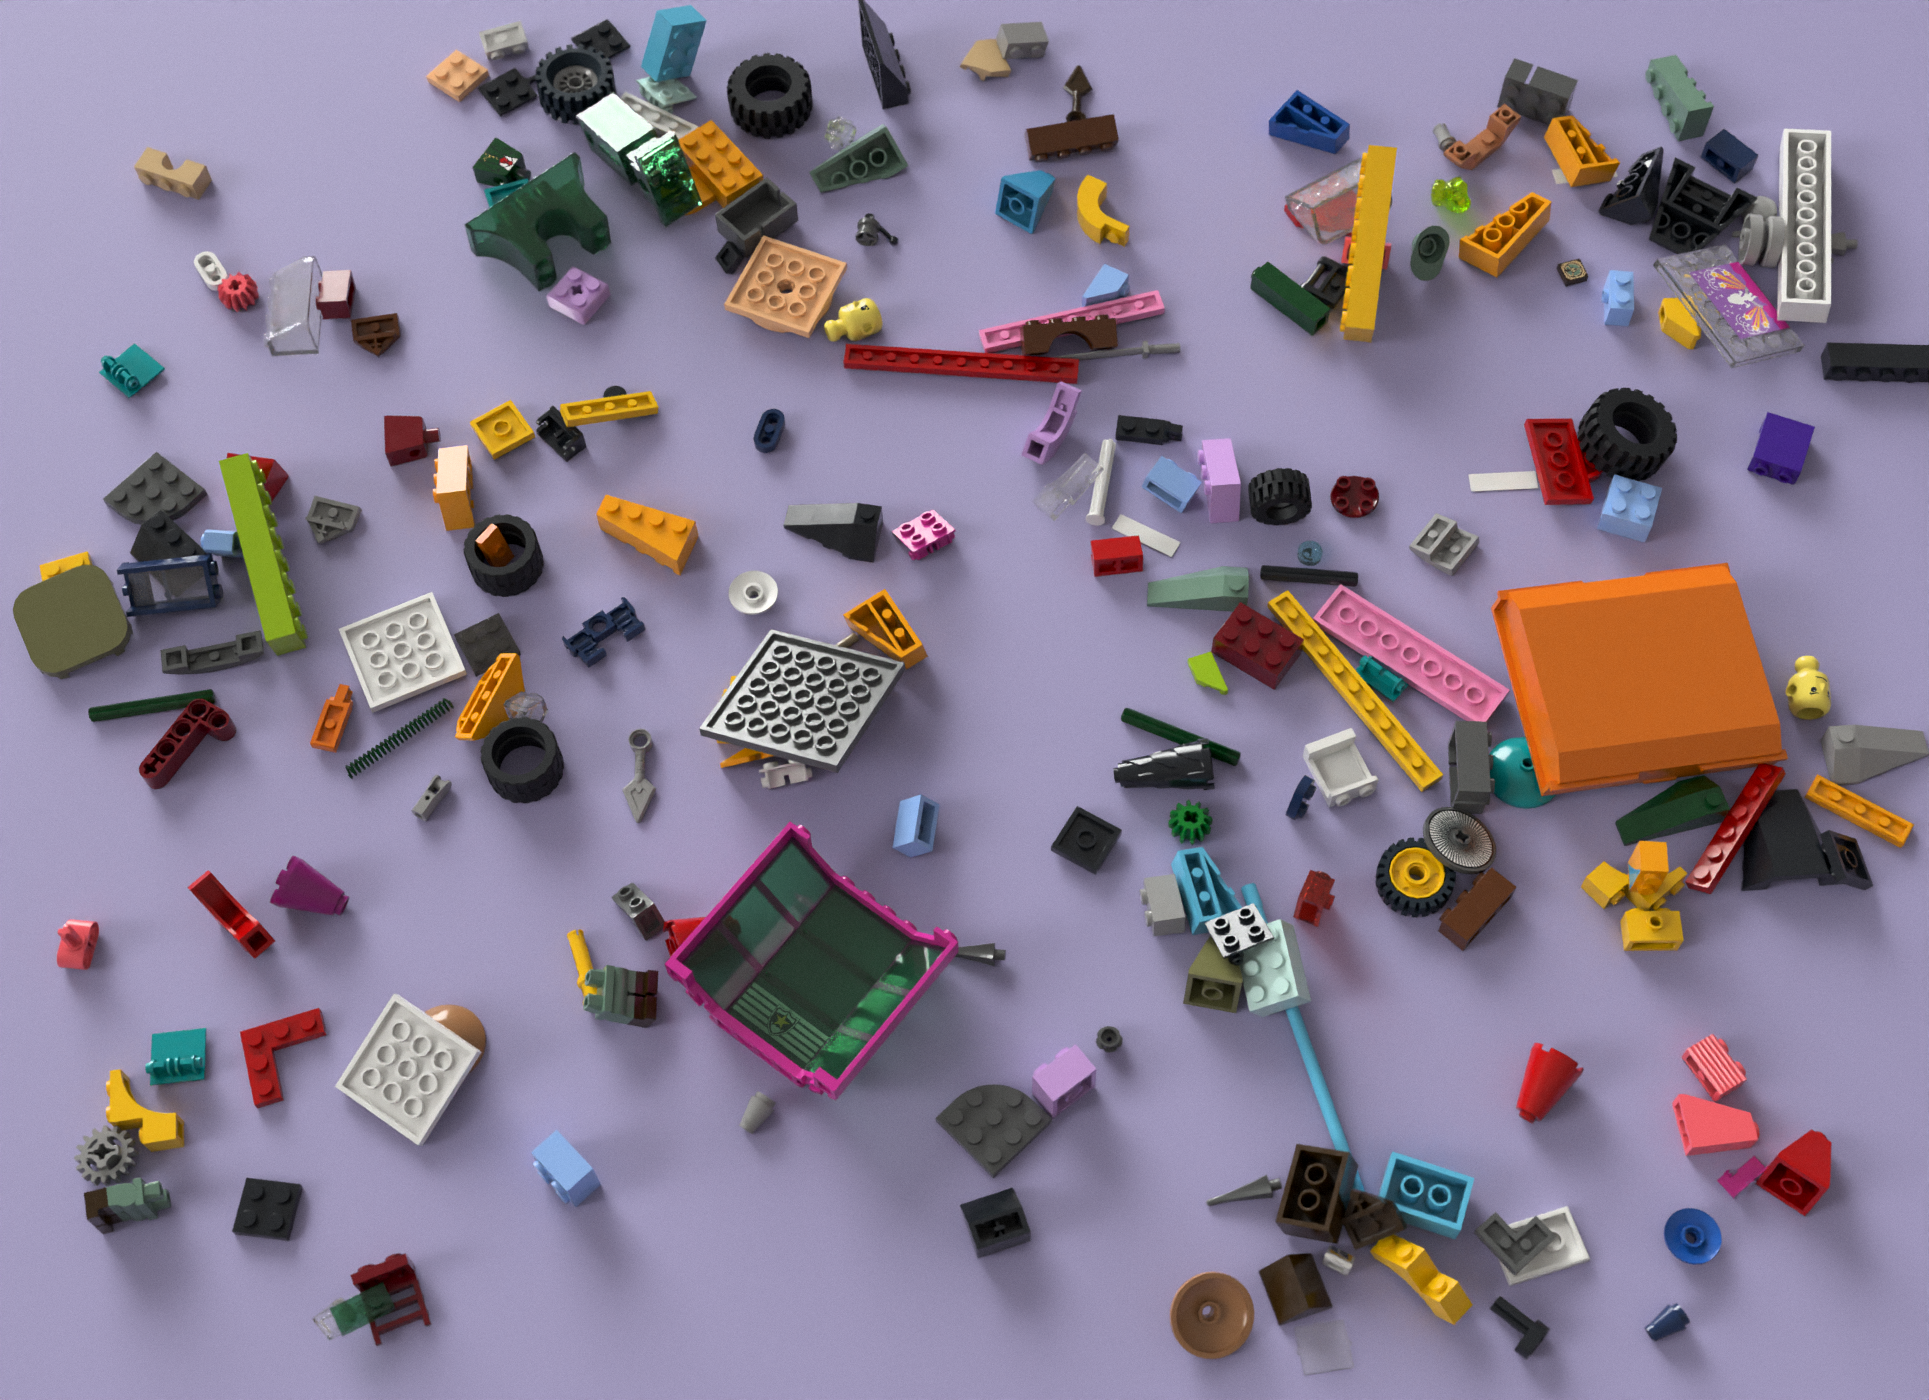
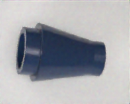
M1677 1303L1672 1306L1668 1304L1644 1328L1649 1337L1656 1342L1661 1338L1685 1330V1326L1690 1323V1320Z

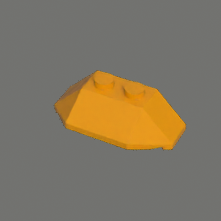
M500 653L496 658L497 662L491 665L481 677L457 721L456 739L471 741L483 739L499 723L510 720L525 692L520 656L517 653Z

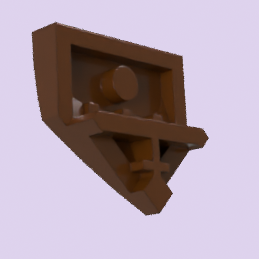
M397 313L351 319L354 343L377 357L383 354L401 337Z

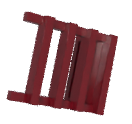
M396 1253L390 1255L382 1263L364 1265L358 1269V1272L351 1274L353 1285L361 1293L376 1346L382 1344L381 1334L423 1318L426 1327L432 1325L414 1263L406 1254ZM414 1287V1295L372 1310L371 1303ZM415 1303L419 1304L420 1310L380 1326L376 1324L375 1319Z

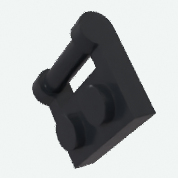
M1322 256L1310 277L1300 286L1326 306L1334 309L1345 294V288H1349L1345 286L1348 267ZM1329 270L1330 273L1319 288H1315L1314 285L1322 274Z

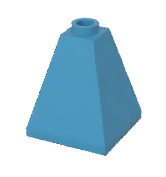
M1042 170L1004 175L1001 178L995 214L1033 234L1053 193L1055 178Z

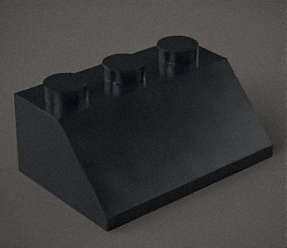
M159 510L141 525L130 551V554L138 562L207 555L203 548L162 510ZM203 566L167 569L166 574L169 588L173 595L177 598L204 576ZM161 570L149 571L164 585Z

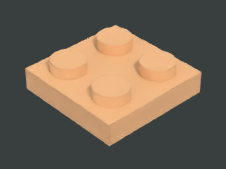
M455 50L426 77L430 84L458 102H461L489 76V72L485 67Z

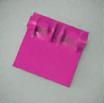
M933 509L924 512L916 519L904 523L892 531L911 550L909 551V556L912 560H920L927 556L928 552L932 554L934 552L933 547L939 550L952 543V540L955 538L954 532H956Z

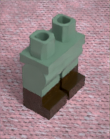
M606 965L602 970L590 969L586 973L585 985L597 988V995L588 993L585 996L583 1010L595 1013V1019H606L611 1022L647 1028L656 1020L657 997L655 995H657L658 971L648 970L641 972Z
M140 1177L132 1179L133 1184L122 1183L85 1192L86 1217L102 1234L114 1232L113 1224L131 1219L134 1221H142L146 1218L149 1220L157 1219L158 1210L171 1207L169 1191L167 1189L163 1190L160 1181L146 1183Z

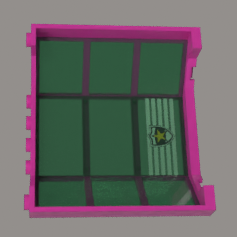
M789 822L667 960L665 967L668 975L687 989L685 993L698 1006L705 1005L704 1008L711 1014L709 1018L717 1026L795 1085L803 1088L808 1084L812 1092L820 1095L825 1092L831 1099L837 1100L959 952L957 937L949 930L945 929L943 931L936 926L933 930L934 935L916 931L917 928L910 921L899 919L889 906L878 904L871 893L866 890L860 891L856 888L850 878L844 875L842 877L839 876L812 847L810 832L802 825L796 826Z

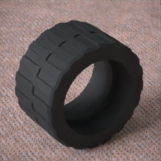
M509 514L487 517L474 525V528L467 534L463 549L464 556L476 585L484 592H488L493 596H515L523 591H527L541 576L542 568L544 567L543 554L534 529L522 518ZM491 523L499 528L507 544H514L525 548L522 556L514 563L504 567H492L483 563L485 556L476 540Z
M522 717L503 721L490 731L484 739L483 746H481L480 758L484 771L493 790L505 800L523 804L532 801L536 802L548 796L553 789H556L559 781L562 779L564 762L555 735L546 724L541 723L537 719ZM523 746H535L545 751V756L539 766L526 774L511 775L500 770L502 761L514 749Z

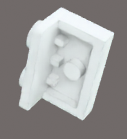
M521 21L479 32L487 59L498 60L503 58L505 54H520L529 48Z

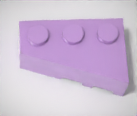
M1231 438L1202 440V450H1198L1197 456L1198 464L1201 465V479L1204 480V493L1207 497L1210 523L1238 522L1241 482Z

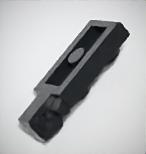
M1118 415L1115 439L1163 445L1164 442H1169V440L1181 441L1183 425L1173 424L1166 420Z

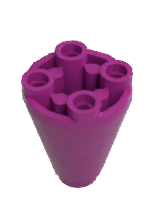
M293 855L287 864V871L282 869L277 877L276 884L280 886L274 891L270 903L281 908L341 916L348 904L349 896L344 895L345 892L306 861Z

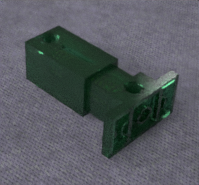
M611 93L577 115L590 149L631 186L636 182L640 185L645 199L655 207L658 217L665 227L702 204L680 143L673 131H669L658 138L655 128L614 93Z

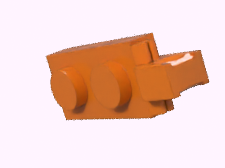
M339 684L335 697L331 696L329 699H326L310 741L312 748L337 752L353 706L351 700L353 691L349 688L350 686Z

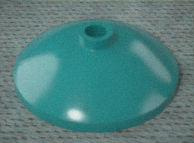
M1525 737L1507 739L1492 749L1489 754L1493 755V769L1490 770V778H1494L1495 782L1493 794L1501 801L1513 807L1531 809L1547 804L1557 795L1541 796ZM1523 763H1529L1531 767H1526Z

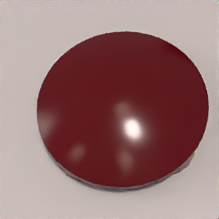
M1341 476L1337 479L1336 484L1331 490L1330 500L1338 513L1350 518H1360L1375 510L1379 502V492L1372 478Z

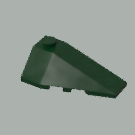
M1705 775L1678 781L1618 819L1615 825L1624 846L1638 843L1639 841H1647L1722 823L1730 808L1721 787Z

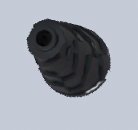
M1209 738L1197 739L1195 742L1181 744L1172 749L1158 751L1147 756L1123 760L1122 763H1118L1117 768H1113L1115 783H1120L1121 787L1215 789V783H1208L1209 780L1214 779L1210 747L1203 748V745L1209 744Z

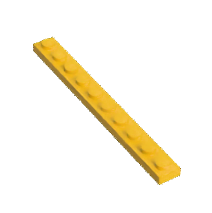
M1287 590L1269 601L1268 609L1285 629L1304 639L1303 651L1420 791L1423 792L1442 780L1443 773L1293 595Z

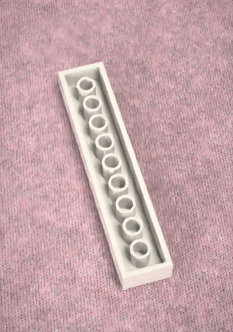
M1784 129L1780 144L1779 217L1784 218L1785 232L1782 252L1778 261L1777 320L1826 323L1831 307V131Z

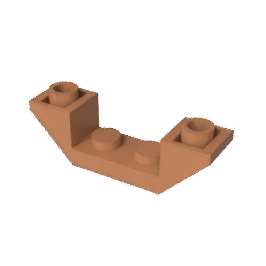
M1504 104L1489 116L1487 128L1467 144L1458 140L1443 155L1458 167L1473 170L1504 144L1521 120V116Z

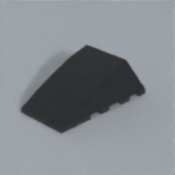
M1675 157L1649 240L1690 261L1757 200V197L1739 188H1736L1733 194L1730 195L1693 177L1694 166Z
M1798 789L1776 790L1743 842L1744 859L1742 861L1743 881L1741 882V891L1768 889L1773 881L1818 878L1819 886L1842 884L1838 883L1831 875V864L1821 846L1823 843L1820 837L1821 832Z

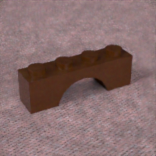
M1097 315L1095 320H1086L1084 316L1073 317L1071 322H1063L1062 318L1049 319V323L1040 324L1039 320L1026 321V325L1020 327L1021 350L1024 356L1048 353L1053 340L1063 334H1074L1081 337L1088 344L1091 351L1115 349L1118 347L1116 318H1109V315Z

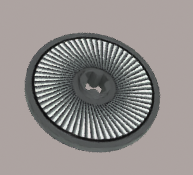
M1441 807L1432 811L1425 819L1423 824L1425 843L1435 858L1448 868L1464 874H1478L1487 870L1494 862L1496 857L1494 838L1488 828L1474 815L1462 809Z

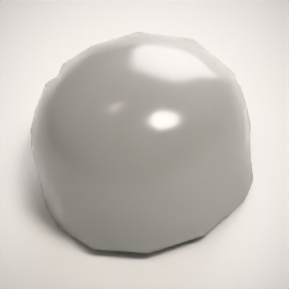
M1755 196L1757 200L1741 214L1743 220H1745L1748 214L1762 215L1765 222L1769 216H1777V206L1768 197Z

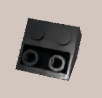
M1013 1187L960 1204L977 1259L1031 1241V1231L1022 1205Z

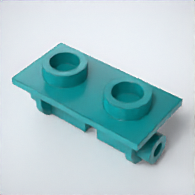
M1364 655L1359 661L1360 665L1356 669L1357 673L1368 685L1390 701L1394 702L1409 686L1402 678L1376 663L1372 656L1367 657Z

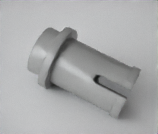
M1440 123L1433 128V133L1439 141L1438 146L1440 150L1445 152L1456 143L1455 137L1450 135L1445 123L1442 125Z

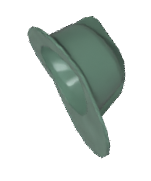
M1433 225L1427 227L1413 239L1410 266L1414 276L1420 280L1428 281L1434 279L1443 266L1450 239L1447 231L1441 226Z

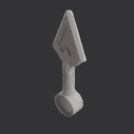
M636 729L629 735L630 747L635 752V778L622 789L637 823L642 821L656 791V788L645 779V754L651 750L653 745L651 735L645 729ZM639 736H644L648 739L647 743L642 747L634 745V740Z

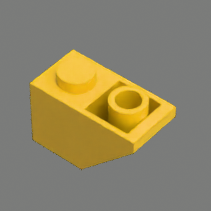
M1663 298L1658 311L1661 331L1687 349H1694L1697 340L1701 338V327L1697 326V308L1693 307L1692 298Z

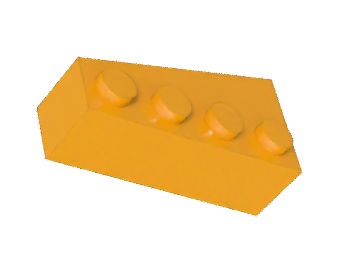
M1531 192L1511 205L1504 214L1499 213L1493 217L1492 222L1485 226H1479L1475 229V233L1469 237L1467 235L1462 237L1459 243V259L1498 277L1550 221L1552 201Z

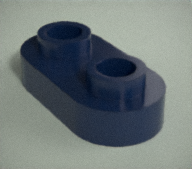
M769 409L762 414L753 437L755 448L759 452L769 453L777 448L785 427V417L780 410Z
M1307 775L1301 779L1292 796L1285 814L1293 820H1296L1298 817H1304L1309 808V804L1306 802L1307 800L1310 801L1317 789L1314 786V779Z

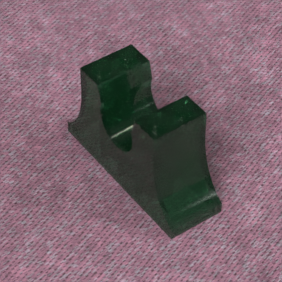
M574 152L464 224L472 253L476 257H491L511 265L522 273L538 291H541L545 287H550L557 280L553 256L546 243L550 238L560 235L570 236L576 239L583 249L593 255L606 249L611 243L608 218L584 190L585 181L581 158L577 153Z

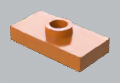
M492 523L476 540L487 562L492 567H504L514 557L499 528Z

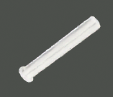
M1104 439L1102 441L1090 512L1086 515V521L1091 525L1099 526L1105 523L1103 514L1116 447L1113 439Z

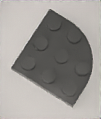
M155 452L104 497L103 500L106 505L126 520L142 525L159 510H162L172 521L180 518L207 495V492L176 466Z
M992 1084L975 1087L961 1094L936 1117V1122L994 1178L1052 1123V1118L1023 1092L1009 1086Z

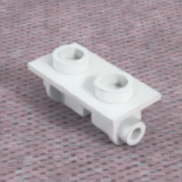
M788 760V764L778 765V761L763 764L764 769L759 770V774L765 773V777L761 778L762 787H768V790L786 785L785 775H789L791 784L808 781V778L813 777L811 767L806 768L805 764Z

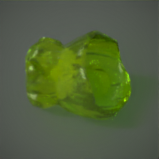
M1460 176L1447 182L1442 179H1436L1431 190L1432 204L1436 207L1443 205L1454 213L1466 212L1471 205L1467 194L1468 184L1462 181Z

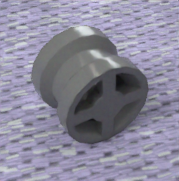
M867 217L860 219L857 224L856 241L864 246L877 244V233L880 230L879 222Z

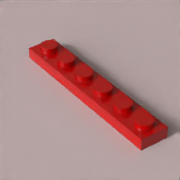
M1765 763L1758 764L1686 879L1685 883L1689 889L1712 894L1786 775L1783 767Z

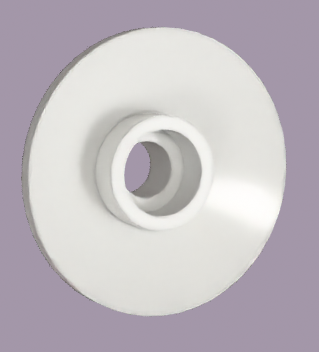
M761 571L744 572L737 576L729 587V599L732 606L739 612L748 615L761 614L769 610L778 597L776 582L770 575ZM752 595L758 596L756 598H750Z

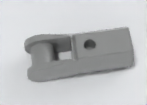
M435 775L411 810L412 813L421 820L427 821L439 802L450 791L452 782L449 780L445 782L441 780L439 775Z

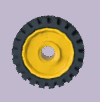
M1414 837L1408 838L1406 842L1404 839H1401L1396 845L1393 843L1389 846L1388 850H1385L1377 866L1375 883L1376 887H1378L1379 896L1384 897L1383 902L1386 905H1392L1391 909L1396 912L1399 909L1401 910V915L1404 916L1411 913V917H1418L1419 914L1425 917L1430 912L1432 914L1438 912L1439 908L1442 909L1449 900L1455 886L1456 872L1435 858L1426 843H1424V838H1419L1418 841H1415ZM1410 875H1418L1421 880H1414Z

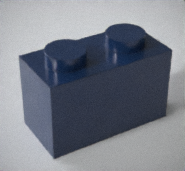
M1723 129L1706 142L1701 158L1735 184L1753 170L1758 154L1734 135Z

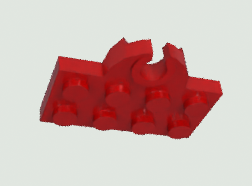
M1572 418L1527 419L1524 427L1545 505L1591 504L1594 497L1590 483L1597 480L1603 471L1599 472L1594 468L1595 465L1589 463L1586 459V453H1582L1579 445L1581 442L1578 441Z

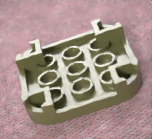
M82 565L28 587L19 594L14 602V619L29 656L35 666L47 676L58 677L60 680L69 678V673L111 654L115 653L116 656H119L125 652L124 648L133 634L132 625L127 619L113 586L114 583L104 570L99 567Z

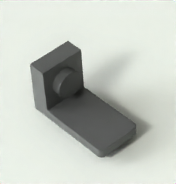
M634 883L622 887L618 893L612 896L613 901L631 918L641 937L645 940H648L663 929L665 921L656 905Z

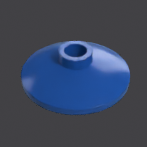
M1695 1208L1680 1209L1668 1218L1664 1227L1666 1246L1682 1262L1693 1265L1704 1264L1712 1260L1720 1250L1722 1236L1719 1226L1704 1211ZM1686 1235L1693 1236L1695 1242L1689 1243L1686 1240Z

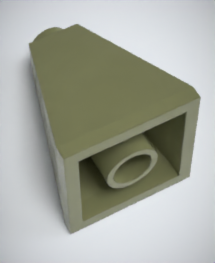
M1211 935L1189 968L1183 1004L1236 1013L1243 981L1240 965L1231 964L1228 958H1223Z

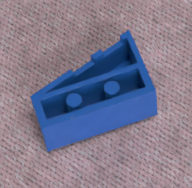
M1296 90L1269 119V135L1336 154L1350 138V124L1299 90Z

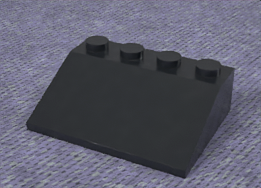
M858 0L862 48L882 109L908 104V95L911 94L909 81L904 80L906 78L903 65H899L900 55L898 49L893 47L895 46L893 34L888 33L886 24L865 0Z

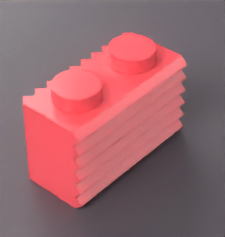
M1711 1034L1689 1047L1682 1055V1059L1689 1066V1069L1692 1070V1073L1695 1074L1699 1082L1702 1083L1709 1096L1716 1102L1741 1087L1747 1078L1744 1067L1738 1061L1734 1062L1728 1054L1729 1049L1722 1039H1717L1714 1034Z

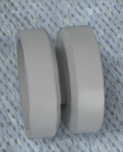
M1748 214L1741 230L1738 259L1741 265L1753 266L1759 261L1762 267L1775 268L1777 266L1784 242L1785 222L1783 217L1769 216L1764 222L1762 215Z

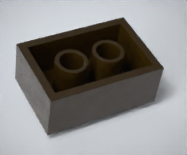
M1296 1144L1275 1221L1285 1235L1338 1244L1343 1226L1341 1220L1345 1215L1358 1169V1164L1350 1152Z

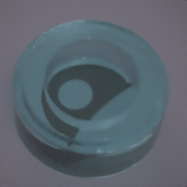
M1305 541L1298 548L1297 558L1303 565L1314 566L1321 561L1322 547L1317 542Z

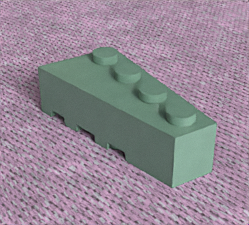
M1677 55L1652 59L1648 70L1645 72V77L1653 89L1655 99L1661 105L1663 116H1666L1669 122L1670 131L1674 133L1677 141L1702 137L1714 105L1712 102L1704 100L1706 99V94L1703 90L1698 91L1696 89L1697 82L1694 78H1688V70Z

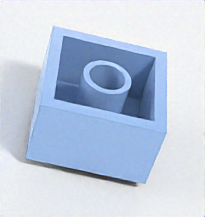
M1614 474L1597 529L1645 543L1652 528L1662 488Z
M558 1130L553 1132L531 1152L536 1160L533 1166L538 1170L537 1173L547 1184L550 1183L553 1186L556 1194L565 1204L571 1201L577 1207L601 1185L593 1168Z

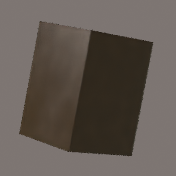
M1312 1253L1288 1254L1258 1271L1279 1326L1333 1307Z

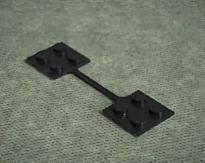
M608 19L571 38L577 48L578 44L584 45L586 50L590 46L594 47L596 54L601 51L604 53L605 58H611L630 48V44ZM516 68L477 87L499 116L538 97L530 86L531 83L536 81L535 75L530 78H524Z

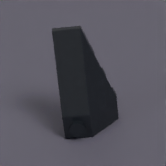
M1662 146L1640 155L1628 170L1630 175L1616 184L1618 189L1615 193H1610L1604 198L1599 209L1600 215L1629 225L1646 223L1652 219L1658 205L1664 152Z

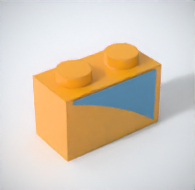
M1638 842L1628 861L1630 892H1638L1641 895L1657 893L1669 872L1667 842Z

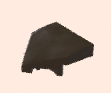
M1354 1188L1351 1190L1350 1200L1341 1223H1343L1355 1250L1408 1228L1394 1201Z

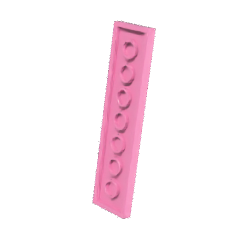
M1342 584L1339 585L1313 618L1320 629L1361 655L1372 656L1376 663L1402 678L1407 684L1465 721L1488 722L1509 694L1510 690Z

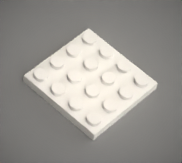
M432 592L339 629L372 713L467 675Z
M393 994L335 1087L415 1144L423 1146L478 1059L481 1051L400 995Z

